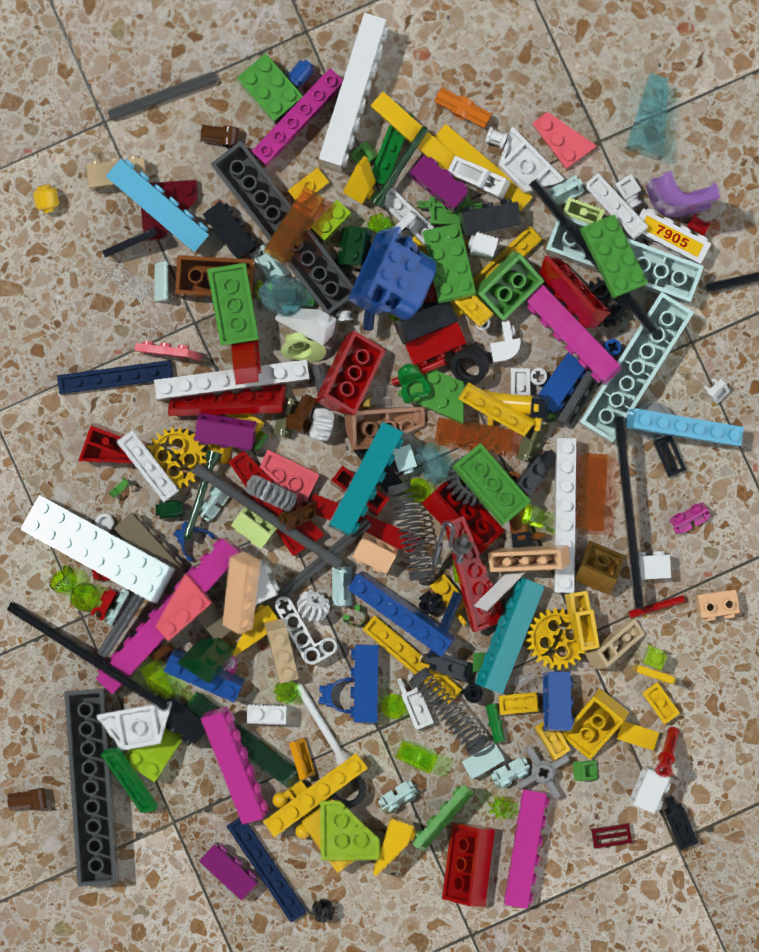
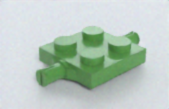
M468 187V197L454 213L432 195L429 201L418 200L417 209H429L431 225H452L460 223L458 212L464 211L463 207L477 206L475 208H480L483 203H471L470 187Z

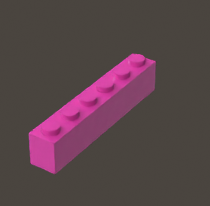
M543 284L526 299L528 304L526 308L533 315L537 313L540 316V323L546 329L550 327L554 331L552 335L558 342L563 341L567 345L565 349L572 356L576 354L580 358L578 360L579 364L584 369L588 367L593 372L590 375L596 382L599 383L601 381L605 385L622 370L615 359Z
M227 706L206 712L201 720L242 825L263 819L268 813V804L262 797L261 786L255 779L254 768L248 761V753L241 743V734L234 725L232 712L229 711Z
M522 789L504 905L528 909V904H532L533 893H531V886L535 885L537 876L534 873V868L538 866L540 859L537 849L542 846L543 835H540L541 827L544 828L546 823V816H543L544 808L547 809L549 805V797H546L547 793L544 791Z

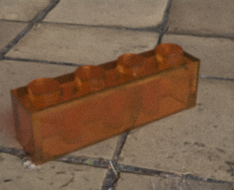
M304 186L264 248L263 253L283 266L285 262L289 263L294 256V248L296 246L300 247L305 237L303 235L305 231H310L315 223L314 217L316 214L320 215L326 206L324 204L325 199Z
M438 417L434 441H437L438 445L449 447V444H456L457 448L468 450V447H476L481 443L486 450H494L496 455L506 456V453L511 452L514 431L510 428L465 421L463 424H460L451 419Z
M584 453L583 457L579 459V469H582V476L578 477V488H581V496H577V507H580V515H576V526H579V530L604 531L608 454Z

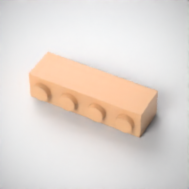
M568 545L496 548L488 553L490 572L563 569L570 565Z
M244 551L230 557L222 623L223 626L237 634L246 632L253 627L261 560Z

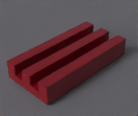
M629 823L591 829L594 849L632 843ZM626 828V831L596 836L598 832ZM627 835V839L597 843V840Z

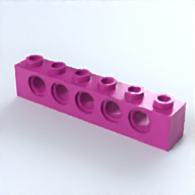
M329 68L252 150V155L267 168L340 91L343 79Z

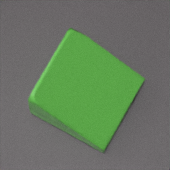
M366 141L361 143L350 156L356 164H358L363 156H366L369 163L377 158L378 153Z
M260 430L255 436V443L252 448L259 451L267 440L268 435Z
M473 652L472 672L480 671L486 653Z
M597 760L574 761V780H597Z

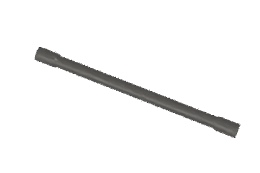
M198 463L193 470V474L210 483L321 557L323 561L335 569L342 563L343 559L324 549L295 528L286 531V524L281 523L277 516L215 476L213 472Z

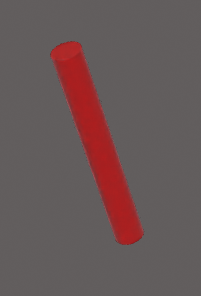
M443 357L419 369L423 375L447 364ZM398 377L391 380L394 387L400 384Z
M683 595L644 606V609L628 611L630 619L684 603L685 598Z

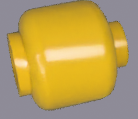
M51 184L37 186V190L33 191L36 209L43 210V213L55 211L54 207L60 204L57 189L52 187Z

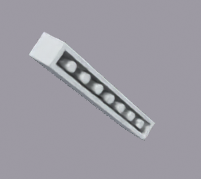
M300 360L261 366L262 374H258L259 382L240 385L235 384L233 370L154 380L156 398L161 401L310 381L308 361Z
M556 438L554 546L568 545L570 565L563 569H553V592L574 593L576 438Z

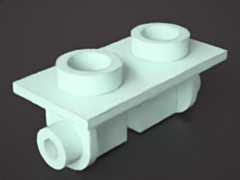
M575 175L547 190V194L550 193L551 197H553L552 200L555 199V203L560 206L569 197L574 198L585 192L582 187V181Z
M212 486L208 497L202 502L198 515L208 522L211 519L213 520L220 510L215 504L218 502L223 506L229 496Z
M332 567V606L352 605V592L348 590L352 583L351 567H338L337 569Z
M125 588L117 593L113 608L108 610L105 617V622L109 626L114 627L123 610L134 596V593H129Z
M519 757L508 763L512 769L510 771L507 770L505 765L493 771L494 773L491 774L493 781H496L494 783L497 789L506 788L512 784V781L524 779L529 775L531 768L527 765L528 762L525 757L522 759Z
M411 780L408 782L404 781L395 787L398 793L396 796L391 790L380 797L381 799L378 802L386 814L396 812L400 805L413 801L416 795L419 794L413 788L414 785Z

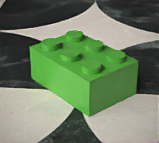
M266 53L237 77L240 86L274 125L279 123L303 97Z
M512 251L475 287L477 297L496 318L504 321L544 280L520 253Z

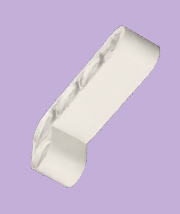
M282 596L276 600L275 608L281 619L283 618L291 638L306 663L316 664L336 652L337 642L333 638L327 637L317 643L314 642L289 597ZM282 599L284 602H289V605H287L289 611L294 610V613L287 615L285 618L283 616L286 613L285 609L279 608ZM291 616L297 617L299 621L298 626H289L288 619ZM304 633L307 635L308 641L306 644L298 642L297 636ZM326 641H331L334 644V649L330 652L325 651L323 648V644ZM310 650H314L317 653V659L314 661H310L306 657L307 652Z

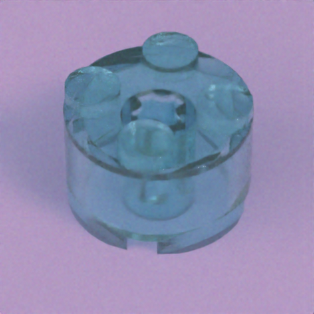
M274 274L259 288L258 295L266 311L283 316H293L302 307L303 302H301V299L304 296V288L299 280Z

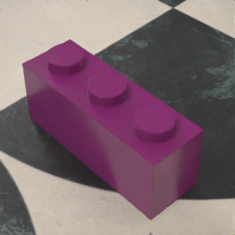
M424 155L410 171L409 177L453 213L468 197V187L462 181L457 182L452 178L453 175L450 171L441 169L438 166V162L432 157L428 158Z
M200 413L196 420L194 441H199L205 445L211 443L218 444L224 448L230 446L237 447L243 451L252 450L255 443L257 421Z
M215 842L201 857L199 862L242 901L257 885V875L250 869L247 871L242 866L243 862L238 857H232L228 854L229 849L224 844Z

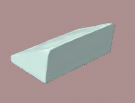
M269 242L261 245L250 254L267 281L272 283V285L290 274V271Z
M167 261L155 264L154 300L156 302L169 301V263Z
M493 743L465 759L462 763L471 779H474L505 759L497 745Z

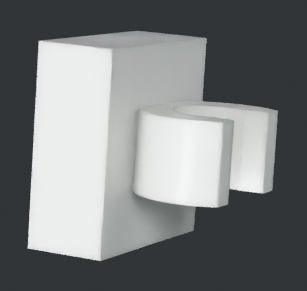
M713 378L711 381L714 386L712 388L705 386L704 388L711 401L717 405L730 390L723 380L717 381Z

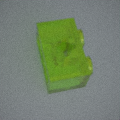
M402 739L395 758L430 774L438 755Z

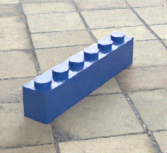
M364 571L358 573L348 587L349 591L441 657L447 653L456 640V637Z

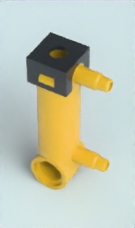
M482 389L523 414L534 417V430L540 431L542 418L548 415L549 396L518 395ZM487 416L488 426H493L494 419Z

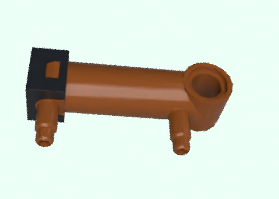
M517 472L507 473L509 476H514L517 479L520 476ZM526 507L509 520L512 547L532 545V541L546 538L545 532L530 533Z

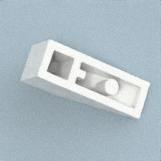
M285 307L275 317V320L321 345H324L334 334L336 318L321 310Z

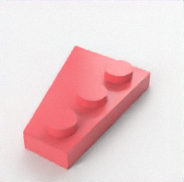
M546 112L532 123L533 127L565 169H568L597 147L549 112Z
M143 341V344L135 343L134 351L165 357L169 355L179 359L187 357L202 362L203 354L189 350V346L178 345L175 348L169 343H160V346L154 345V342Z
M270 449L267 450L260 465V468L282 488L296 494V502L298 504L308 501L320 473Z
M187 573L184 575L155 626L168 641L212 603Z

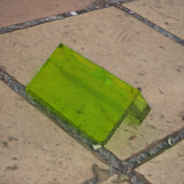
M530 504L526 505L522 523L554 533L555 530L542 524L545 514L544 510Z
M156 660L140 669L155 696L158 694V696L160 695L159 698H164V700L170 697H178L167 673L163 672L164 667L160 661Z

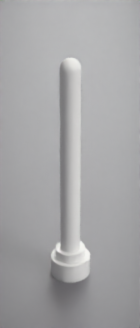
M297 683L295 689L334 751L335 762L339 766L350 755L348 752L345 753L344 750H341L303 685Z

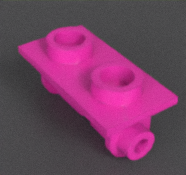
M703 503L692 505L690 509L683 513L675 514L668 521L673 525L676 534H683L692 529L691 521L694 522L695 526H698L708 521V518L711 516L708 512L709 509Z

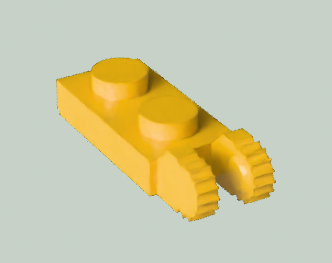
M445 574L430 585L431 589L441 596L442 602L446 607L453 592H459ZM462 597L455 616L465 627L467 621L458 613L461 609H466Z

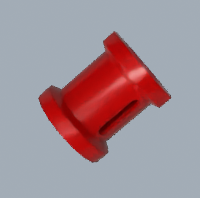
M693 214L687 228L704 236L711 222H706L696 217V214Z

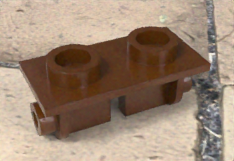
M304 501L293 507V510L280 513L278 519L281 523L286 524V531L315 518L316 501L312 503Z

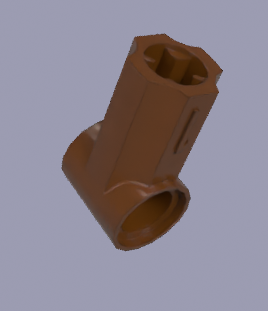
M202 125L200 141L232 148L238 143L240 128L227 125L223 127Z
M307 394L302 396L295 412L290 413L286 419L287 429L301 433L309 431L311 416L318 404L315 398Z
M45 788L8 794L9 811L47 808Z

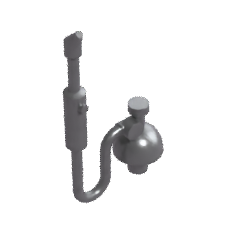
M449 521L443 522L439 540L435 544L432 557L433 576L429 577L431 582H434L436 566L441 559L442 539L446 525H449L451 528L449 548L452 553L458 556L455 560L456 563L462 564L464 560L463 555L468 554L473 547L472 542L468 540L469 535L462 534L461 538L455 539L454 545H452L455 528Z

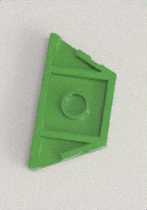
M437 370L423 374L430 384L431 393L426 397H416L412 403L463 424L465 403L458 398L465 388L464 382ZM415 381L408 385L407 392L409 396L415 392H423L421 382ZM400 390V391L398 392V396L402 398L401 390Z

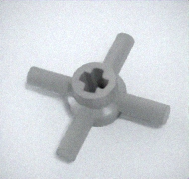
M532 745L525 748L534 765L531 770L532 774L516 783L519 789L522 790L536 781L540 784H546L554 799L560 797L561 794L552 779L555 775V769L570 761L568 756L565 754L550 763L540 760ZM540 768L548 769L545 777L538 775Z

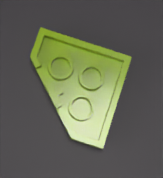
M320 801L321 861L380 860V839L341 801Z

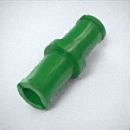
M497 703L486 705L485 708L489 719L488 727H491L494 743L506 741L502 728L503 720H500Z

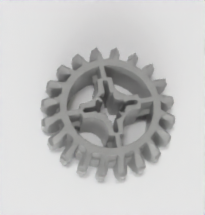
M256 475L251 476L246 484L245 490L248 494L287 512L291 511L296 503L297 496L295 493Z

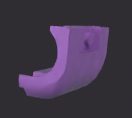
M672 171L663 173L661 177L652 178L646 185L651 204L660 214L666 217H686L707 211L712 207L711 202L717 201L721 197L716 182L712 183L710 187L686 194L678 188Z

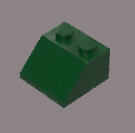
M348 226L342 228L336 260L337 266L361 269L377 232L367 227Z
M221 638L201 639L189 649L178 661V664L210 684L230 663L235 647Z

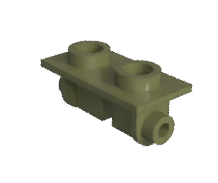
M285 397L283 411L278 413L273 434L292 438L293 430L287 429L286 419L290 413L295 412L300 401Z
M533 424L526 436H523L515 458L530 463L533 457L537 456L546 428L541 427L540 431H535Z

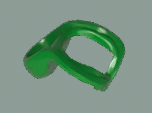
M408 363L400 367L398 379L402 386L401 395L406 404L413 402L416 397H426L431 393L429 382L424 378L416 365ZM415 381L421 382L423 392H415L409 396L407 392L408 385Z

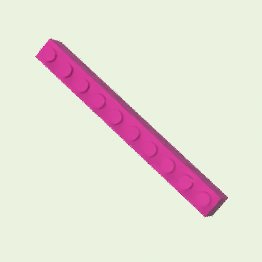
M228 537L219 538L212 545L214 549L210 554L206 552L199 559L200 565L197 568L193 566L187 572L205 594L227 572L230 557L243 552ZM180 580V581L175 585V587H174L175 590L178 588V586H179V584H180V582H181L182 580ZM174 593L172 595L168 594L161 601L163 605L159 609L155 608L148 615L150 619L146 624L142 622L136 628L137 634L134 637L129 636L124 641L123 645L125 647L121 651L116 650L112 654L110 666H115L114 668L120 670V672L122 671V673L129 677L161 644L165 637L155 626ZM97 671L99 675L95 679L111 694H114L122 686L119 681H115V679L111 678V676L109 677V675L107 676L103 671Z

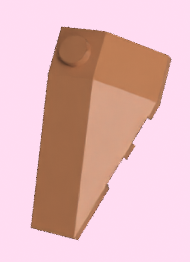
M422 406L359 408L354 416L345 414V429L352 450L369 449L382 422L402 431L403 434L425 426V408Z

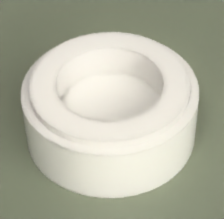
M104 513L97 516L95 525L110 532L114 528L115 521L111 515Z

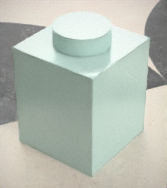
M411 445L395 449L393 455H395L394 460L398 472H403V475L414 472L417 464Z

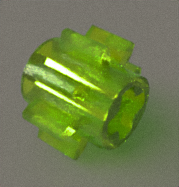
M383 213L370 216V222H367L368 228L375 232L391 227L389 217L384 218Z
M293 681L281 684L278 682L275 686V691H273L277 695L275 699L280 703L284 702L286 704L294 701L298 692L295 688L296 684Z
M504 795L501 796V799L493 796L495 801L493 803L488 802V805L492 806V809L488 811L489 814L494 812L495 819L499 815H502L505 819V813L511 812V809L507 808V805L511 802H505ZM501 802L504 807V810L500 809V811L497 812L495 805H499Z

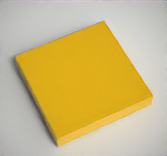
M635 663L632 668L637 673L669 684H674L676 678Z

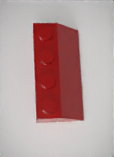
M549 255L544 258L539 272L544 280L543 283L555 291L554 295L560 301H564L567 304L566 308L570 313L576 314L580 318L578 321L583 327L596 329L611 312L562 259Z
M356 331L347 334L315 401L330 410L353 416L356 415L386 350Z
M444 482L421 504L441 525L449 519L464 516L474 539V544L481 554L505 530L482 505L475 504L470 506L469 502L463 505L462 499L456 501L457 496H451L453 490L447 489L450 483Z
M451 822L442 894L443 900L469 907L486 906L495 829L480 825Z

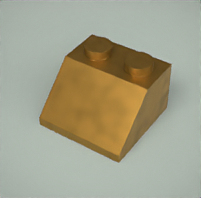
M589 540L577 568L574 581L610 595L618 580L625 555Z

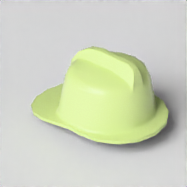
M295 332L286 334L281 354L287 359L316 362L325 357L326 349L323 345L311 341L310 338L303 334Z

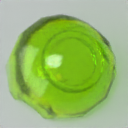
M64 565L62 570L53 575L49 587L59 594L69 592L77 583L76 572L70 566Z
M82 582L72 589L70 600L78 610L90 611L99 604L100 593L92 583Z

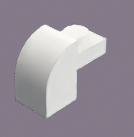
M509 321L501 322L504 341L490 343L489 345L492 364L509 361L520 348L521 340L520 338H512V336H515L514 325H510Z

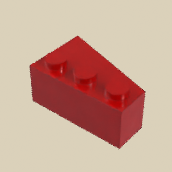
M95 423L90 425L78 461L133 463L117 443V440L125 434ZM142 441V443H143V444L145 445V447L147 448L148 443Z

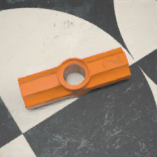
M441 87L434 100V103L451 111L455 117L464 121L468 120L485 129L492 113L475 105L469 98L462 95L458 96Z

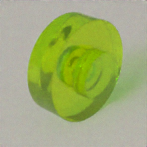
M413 478L409 481L412 487L405 491L413 492V494L407 496L408 498H414L413 502L421 503L429 497L430 486L426 480Z
M392 693L384 697L381 709L386 717L397 719L405 713L406 705L402 696Z

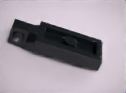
M552 449L533 457L515 483L527 497L533 494L552 467L550 462L556 456Z
M435 652L432 655L421 654L420 662L429 665V669L433 672L469 683L473 664L446 654L442 657Z
M672 795L665 797L664 799L668 808L664 809L665 815L679 850L697 844L698 841L684 807L681 803L676 804Z

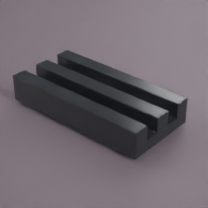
M667 436L653 442L668 478L686 470L672 436ZM667 440L669 441L671 448L675 454V457L678 461V464L680 466V469L678 470L665 442ZM660 443L664 448V451L668 457L673 472H671L668 467V464L659 446Z

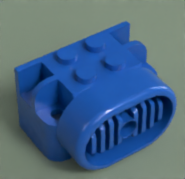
M396 226L377 232L348 300L372 314L389 312L402 320H407L418 311L426 297L436 273V261L419 251L412 237H404L399 234L401 228Z

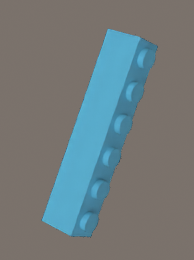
M127 158L125 160L120 159L106 177L195 252L209 236V233H207L209 229L203 223L199 222L197 224L192 220L194 216L186 209L182 211L178 208L179 203L174 198L170 197L168 199L164 196L163 193L165 191L157 184L153 186L149 183L148 180L150 178L145 173L135 171L133 169L135 165Z
M628 409L625 427L626 429L727 446H741L744 427L642 409Z

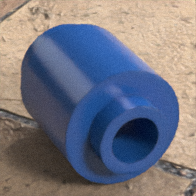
M306 59L304 61L299 60L288 73V79L296 88H299L314 73L312 68L314 66Z

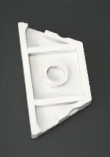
M513 127L510 129L498 168L524 194L533 191L529 184L535 179L541 182L540 185L542 184L543 188L561 183L564 178Z
M169 701L168 709L164 712L152 704L97 714V718L121 750L159 744L172 702Z

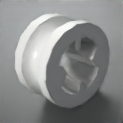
M636 194L625 202L634 209L643 201L639 200V195Z
M351 310L336 312V323L352 321L353 318L350 317Z
M536 368L530 373V381L536 386L544 384L547 380V373L542 368ZM535 372H540V375H543L544 378L540 379L541 382L533 379V374L536 375Z

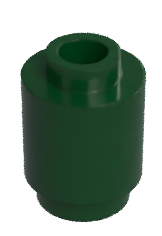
M159 500V504H155L156 516H160V519H178V517H183L182 502H178V500H166L165 502Z

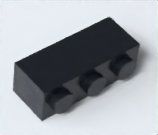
M508 198L500 200L501 204L493 205V202L483 203L480 208H475V206L463 207L464 211L458 212L462 235H471L477 232L481 233L521 225L518 202Z
M220 200L202 215L235 258L244 259L257 248L254 244L257 240L251 233L247 234L243 230L245 225L239 218L235 219L231 213L234 211L228 203L223 204Z
M436 301L431 304L432 307L427 309L425 306L420 307L407 320L398 318L399 320L394 323V326L402 344L404 345L456 323L458 319L450 301L439 304Z
M164 690L159 698L172 702L165 728L172 734L177 732L181 736L180 740L187 746L191 744L195 747L206 733L202 720Z

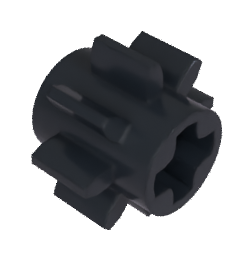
M428 590L419 597L421 601L419 607L423 613H430L433 616L442 609L440 605L442 598L438 593H431Z
M321 898L319 902L314 901L311 915H314L315 920L321 923H325L328 919L332 921L336 907L332 906L331 901Z

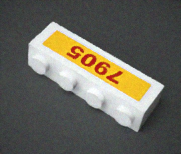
M642 209L639 217L646 223L648 228L639 235L640 237L683 259L699 265L702 263L711 245L706 237L692 234L691 230L687 227L674 225L673 220L657 216V212L652 209Z

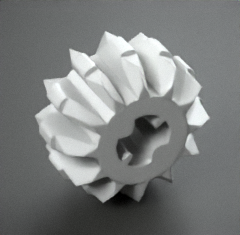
M316 408L314 410L309 429L310 438L319 441H327L329 439L334 424L333 411L324 408Z
M312 590L304 591L297 601V612L302 614V618L306 617L308 621L313 620L317 623L319 620L322 621L330 610L329 600L325 599L324 595H320L318 591L315 593Z

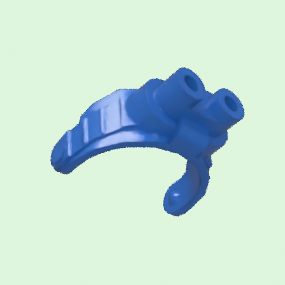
M185 521L181 525L182 529H177L173 535L178 538L177 542L181 545L183 554L192 562L193 559L186 553L184 546L186 540L184 539V532L188 523ZM196 526L194 527L193 532L203 531L210 538L214 539L215 536L211 532L202 528L199 529Z
M346 677L334 683H327V686L320 685L319 693H322V696H319V704H326V707H332L337 711L349 714V709L344 710L335 706L331 698V692L337 683L342 681L350 682L353 679Z

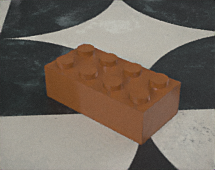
M177 255L175 294L180 297L212 298L207 269L246 263L253 301L255 260Z

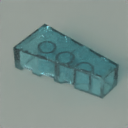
M652 73L649 74L625 150L659 161L663 159L668 78Z

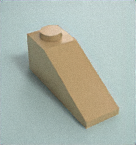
M632 619L600 640V648L590 649L585 655L594 669L607 668L643 637L645 633L636 619Z

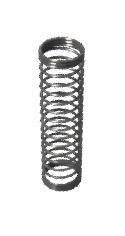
M411 482L387 487V491L390 493L388 495L390 497L403 495L392 499L390 502L405 501L391 508L406 507L395 511L394 515L408 513L394 520L409 519L398 523L397 527L411 525L398 530V533L413 531L399 537L400 539L414 537L401 542V545L416 543L403 548V551L418 549L403 555L404 557L419 555L405 561L406 563L421 561L406 567L407 569L423 567L408 573L409 581L433 576L432 570L420 571L430 567V564L418 565L429 561V558L417 559L427 555L428 552L415 553L425 549L426 546L413 547L425 542V540L412 541L422 537L423 534L410 535L421 531L422 528L408 529L420 524V522L407 523L418 519L419 516L405 517L416 513L417 510L400 512L416 506V504L399 506L414 500V498L397 500L413 494V492L396 494L412 487Z
M427 667L423 668L410 679V686L414 689L427 677L432 676L429 682L417 690V693H420L429 683L436 680L435 684L425 691L420 698H423L434 687L440 685L438 690L425 700V703L431 700L439 691L444 690L441 696L432 701L428 707H432L441 697L448 694L447 698L438 704L432 712L437 711L446 701L452 699L450 704L443 708L436 716H440L451 705L456 704L454 709L445 714L440 721H444L454 710L460 708L459 712L451 717L444 726L449 725L458 715L464 713L461 719L449 727L448 731L454 729L463 719L468 718L466 723L458 727L452 735L460 732L466 724L472 723L456 740L461 739L471 728L476 727L474 732L469 734L460 743V745L466 743L475 733L480 732L478 737L474 738L464 747L470 756L476 754L488 743L487 737L481 735V730H477V726H473V721H469L470 717L465 716V712H461L462 708L457 707L458 703L453 702L454 698H449L450 694L445 693L446 689L441 688L442 684H437L438 679H433L434 675L430 674V670Z

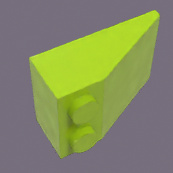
M165 728L159 744L131 748L125 757L134 770L155 782L182 742L180 740L181 736L177 732L172 734Z

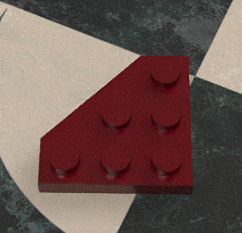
M197 180L151 183L153 186L155 184L160 186L165 191L163 195L168 199L170 197L174 198L179 203L177 207L182 211L185 209L188 211L198 201ZM141 207L142 233L154 227H158L160 234L144 241L163 240L168 235L169 230Z

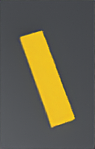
M469 382L459 395L458 399L524 437L535 422L534 419Z

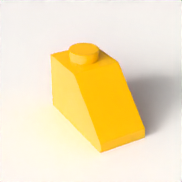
M363 156L358 162L342 192L360 204H363L366 199L369 200L375 192L373 187L376 180L366 156Z

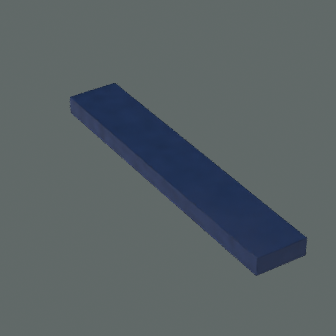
M171 360L57 375L59 394L150 383L157 379L172 378L173 370Z
M238 817L226 827L290 923L305 914L307 910L249 823L242 825Z

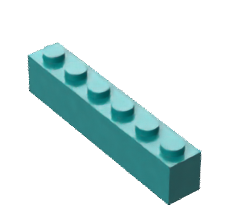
M382 422L334 513L329 527L348 537L351 533H356L360 525L357 523L359 517L365 516L369 508L366 506L368 500H373L378 491L375 489L378 482L382 483L386 472H384L386 465L391 466L395 455H393L395 448L400 449L404 441L402 431Z
M522 577L512 586L502 615L498 620L495 633L491 638L490 646L484 656L483 664L477 674L475 684L500 694L504 693L545 586Z

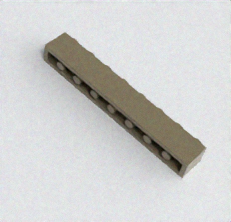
M130 513L114 529L129 544L157 559L159 557L164 558L169 566L175 568L167 584V587L174 593L176 591L174 589L175 585L187 573L182 567L184 563L177 556L173 557L169 553L171 549L164 541L160 543L156 539L158 535L151 527L147 529L144 526L145 520L138 513L136 515ZM208 591L206 595L212 603L195 618L213 638L223 639L231 630L222 625L224 612L221 608L223 606L216 598L212 600L208 596L210 593Z

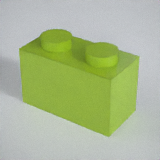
M336 200L311 226V231L326 243L351 217V212L340 201Z

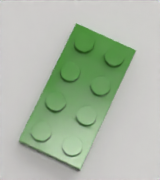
M615 214L580 229L612 298L648 284Z
M460 223L422 231L427 255L436 261V273L433 282L438 304L476 296Z
M246 263L207 269L220 346L258 340L259 336Z
M481 443L452 466L454 471L502 526L531 502Z
M466 785L458 786L453 791L451 800L449 802L446 800L439 809L441 811L438 815H433L426 824L428 826L424 831L420 830L415 835L413 845L417 849L425 851L475 792Z

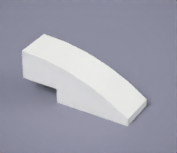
M457 156L454 157L448 169L453 177L503 200L510 185L506 178Z

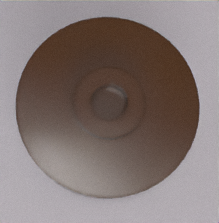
M171 642L164 646L162 644L155 649L156 652L150 655V658L153 662L159 659L164 661L170 657L171 654L169 652L174 649V646Z

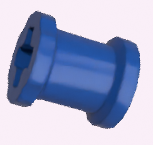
M614 338L607 340L603 345V348L612 357L617 356L622 349L620 341ZM613 343L616 350L610 352L608 345L610 346Z

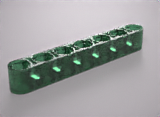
M198 691L185 704V707L199 719L206 712L219 709L218 706ZM234 720V725L241 734V743L247 750L248 758L282 785L289 788L299 776L297 769Z

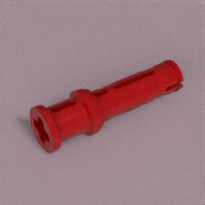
M669 727L667 730L663 751L658 755L659 763L655 767V772L661 777H669L673 772L672 765L676 760L674 752L680 734L679 729L676 727Z

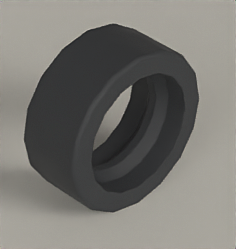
M465 347L452 359L451 371L454 377L464 382L465 385L468 382L476 385L487 375L489 361L486 355L479 349ZM463 357L470 358L476 362L479 367L478 375L469 374L463 369L461 365Z
M360 775L353 779L359 787L358 795L353 800H342L337 795V792L330 796L331 799L341 801L347 808L357 806L365 797L366 787L364 780Z

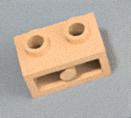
M364 532L352 557L360 564L371 566L378 573L383 572L387 574L397 556L398 548Z
M737 590L696 595L699 618H704L705 621L716 620V616L723 615L724 619L733 618L735 613H740Z

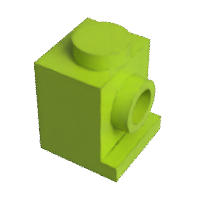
M648 645L641 663L662 671L667 656H665L666 652Z

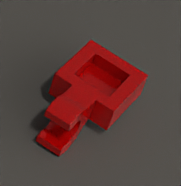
M112 588L109 591L105 590L100 598L102 601L100 607L94 608L91 611V616H94L96 611H100L102 616L99 620L103 621L118 592Z

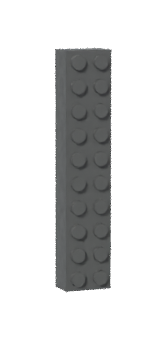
M242 141L211 163L213 170L320 309L331 316L350 302L348 298L353 285Z
M106 688L65 691L77 885L81 887L117 884L119 881L112 770L101 756L105 749H110V739L107 729L97 718V714L108 713Z

